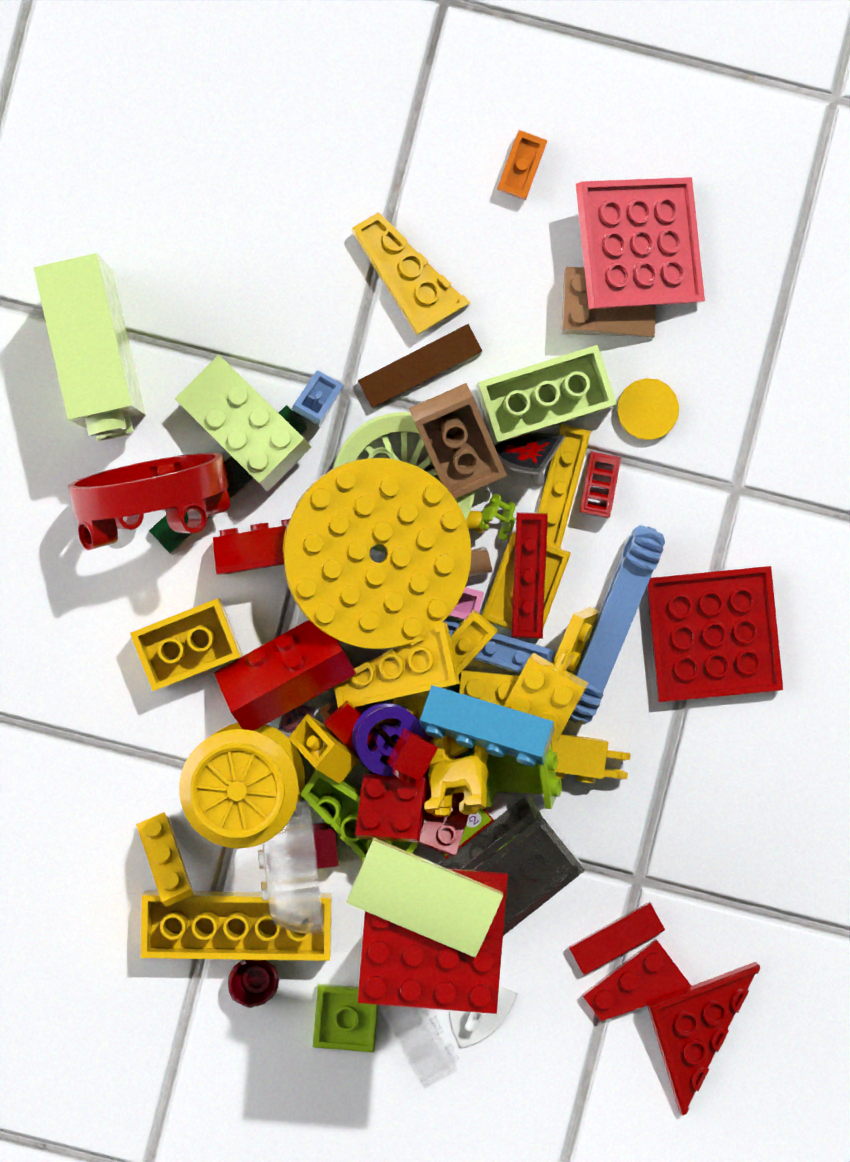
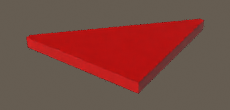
M757 962L646 1003L677 1107L682 1116L688 1113L690 1109L688 1106L696 1091H699L716 1051L719 1052L729 1032L728 1027L736 1012H739L755 974H758L760 971V965Z

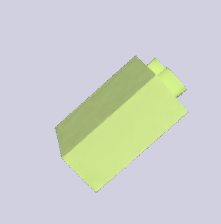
M98 253L33 267L68 420L87 428L89 437L96 436L98 441L134 433L131 418L143 416L146 413L113 269Z

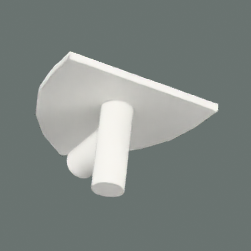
M499 986L497 1014L450 1010L453 1032L460 1047L464 1048L476 1044L494 1033L505 1021L518 993Z

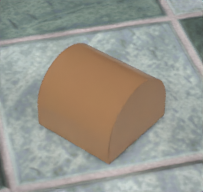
M483 546L471 549V566L468 577L492 572L487 548Z

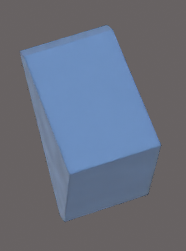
M317 370L291 409L294 413L321 427L344 385Z

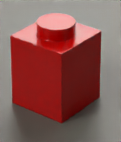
M404 728L387 763L394 769L392 774L407 782L410 781L411 777L421 782L438 747L433 742Z

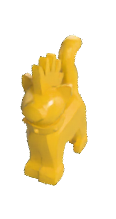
M444 736L443 739L433 737L431 742L438 749L427 768L429 770L428 777L431 789V799L424 803V810L427 813H431L434 817L450 816L454 793H464V800L459 803V811L465 815L477 814L480 808H486V783L489 773L487 767L489 753L486 752V748L474 745L475 753L472 756L455 759V756L467 751L468 748L457 744L454 738Z

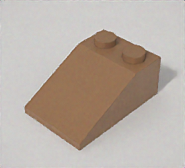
M584 267L565 268L561 333L655 337L656 305L589 310Z
M467 383L409 408L441 483L455 499L507 476Z

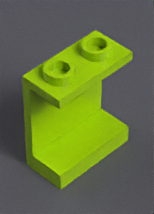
M552 743L550 744L544 766L537 763L533 767L519 763L516 760L517 757L507 754L504 757L489 754L487 760L489 773L486 783V807H491L497 792L543 794L545 809H552L556 797H560L562 790L561 779L556 776L558 756L552 750ZM475 746L472 749L470 756H472L475 753Z

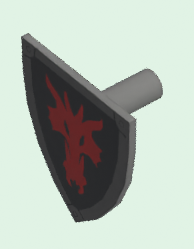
M532 433L494 446L503 466L513 471L531 474L532 483L540 485L545 481L543 471L565 439V435Z

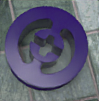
M380 703L368 708L360 715L353 728L352 744L357 757L369 770L382 776H395L392 774L394 769L387 763V760L380 759L383 755L390 756L393 748L375 730L372 734L373 744L371 747H368L367 739L372 727L384 719H397L394 724L382 723L379 725L396 743L404 728L425 738V734L419 720L406 708L394 703Z

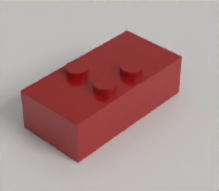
M310 620L303 622L213 672L231 714L242 729L251 731L257 730L356 675L341 642L321 631Z

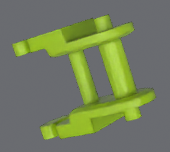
M494 494L490 498L488 507L483 509L479 528L483 531L488 530L489 525L486 522H490L493 520V517L501 520L499 539L503 541L508 540L509 535L506 532L513 530L516 520L513 517L516 507L515 503L510 501L506 504L501 501L499 494ZM499 507L504 509L502 515L497 513Z

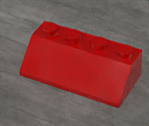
M290 519L281 520L282 526L269 528V523L250 525L251 531L239 533L238 528L220 530V536L213 537L216 574L224 575L284 565L283 539Z

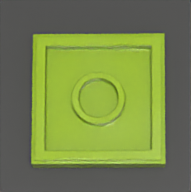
M318 984L312 1047L374 1053L379 1005L357 1003L359 987Z

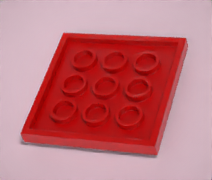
M771 566L650 578L647 585L658 702L783 690Z
M447 868L503 892L501 903L476 957L365 911L357 1003L497 1014L508 873Z

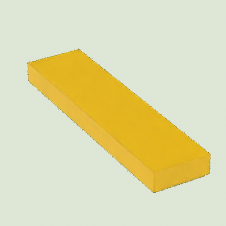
M560 424L558 435H565V439L551 459L537 512L548 513L547 543L559 548L562 545L591 431L565 424Z

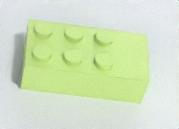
M598 345L486 379L476 384L477 393L494 445L607 410L617 405Z
M219 354L175 398L267 491L312 448Z

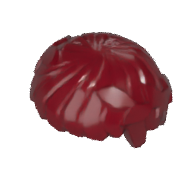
M242 960L233 966L228 977V991L231 998L247 1008L265 1004L273 998L279 986L278 972L275 966L267 960Z

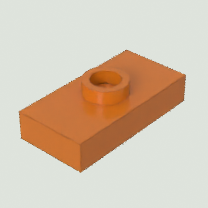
M518 130L497 190L526 201L548 140Z

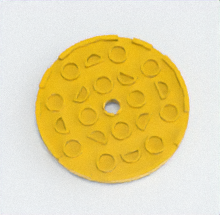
M367 458L342 464L322 475L310 485L296 503L289 523L286 526L283 539L284 573L290 592L300 610L317 628L327 635L349 645L363 648L383 649L398 647L413 642L414 637L420 634L424 637L427 631L441 624L459 602L468 581L471 566L470 534L466 519L455 498L438 479L428 472L410 463L395 459ZM376 544L385 547L386 553L383 561L378 563L374 562L370 557V550Z

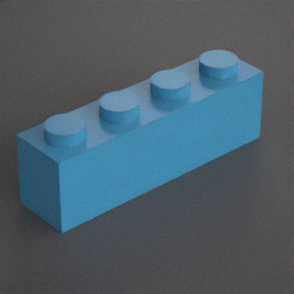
M433 685L420 718L422 729L426 730L425 733L431 737L443 739L444 736L456 739L455 742L461 746L474 748V745L486 748V752L491 755L504 757L507 754L517 757L516 760L519 763L532 767L535 766V763L544 766L555 732L554 721Z

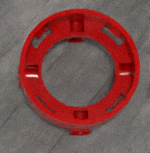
M216 452L185 454L125 465L80 478L68 485L74 517L79 522V539L82 546L88 551L116 543L118 540L117 529L133 530L138 528L143 521L144 513L165 509L168 525L173 531L178 533H199L205 528L207 517L226 512L230 508V497L226 490L229 484L223 455ZM186 512L188 513L189 517L187 524H185L184 522V516Z

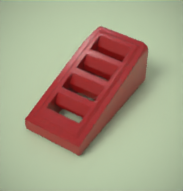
M590 452L579 513L610 518L621 457ZM595 461L613 465L612 471L595 468ZM593 474L610 477V482L592 480ZM591 486L608 489L607 495L590 492ZM588 499L606 501L605 507L588 504Z

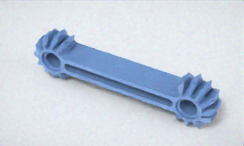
M639 525L632 530L624 545L621 560L574 671L575 676L589 684L569 721L585 725L592 721L600 706L606 684L653 570L656 569L664 550V536L654 528Z

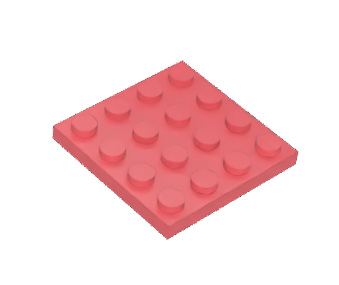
M692 177L581 181L576 183L589 310L688 304L705 301Z

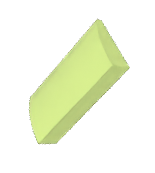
M373 837L346 903L476 957L501 903L503 892Z

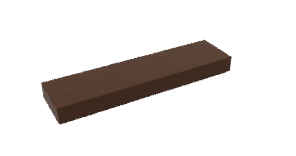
M466 324L359 379L358 382L373 409L482 353V349L469 324Z

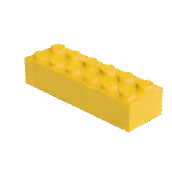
M146 890L142 894L141 958L330 961L332 893L194 891L195 895L167 907L161 902L158 891Z

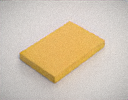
M514 531L511 533L481 615L488 622L512 630L516 536ZM548 543L546 548L543 628L571 555L570 551Z

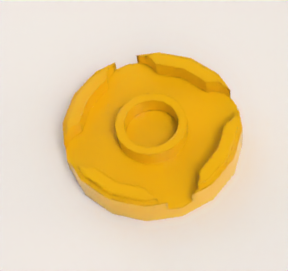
M644 378L634 381L623 390L618 399L617 414L619 423L628 434L637 439L653 440L661 438L672 430L678 420L679 403L677 396L669 385L658 379Z

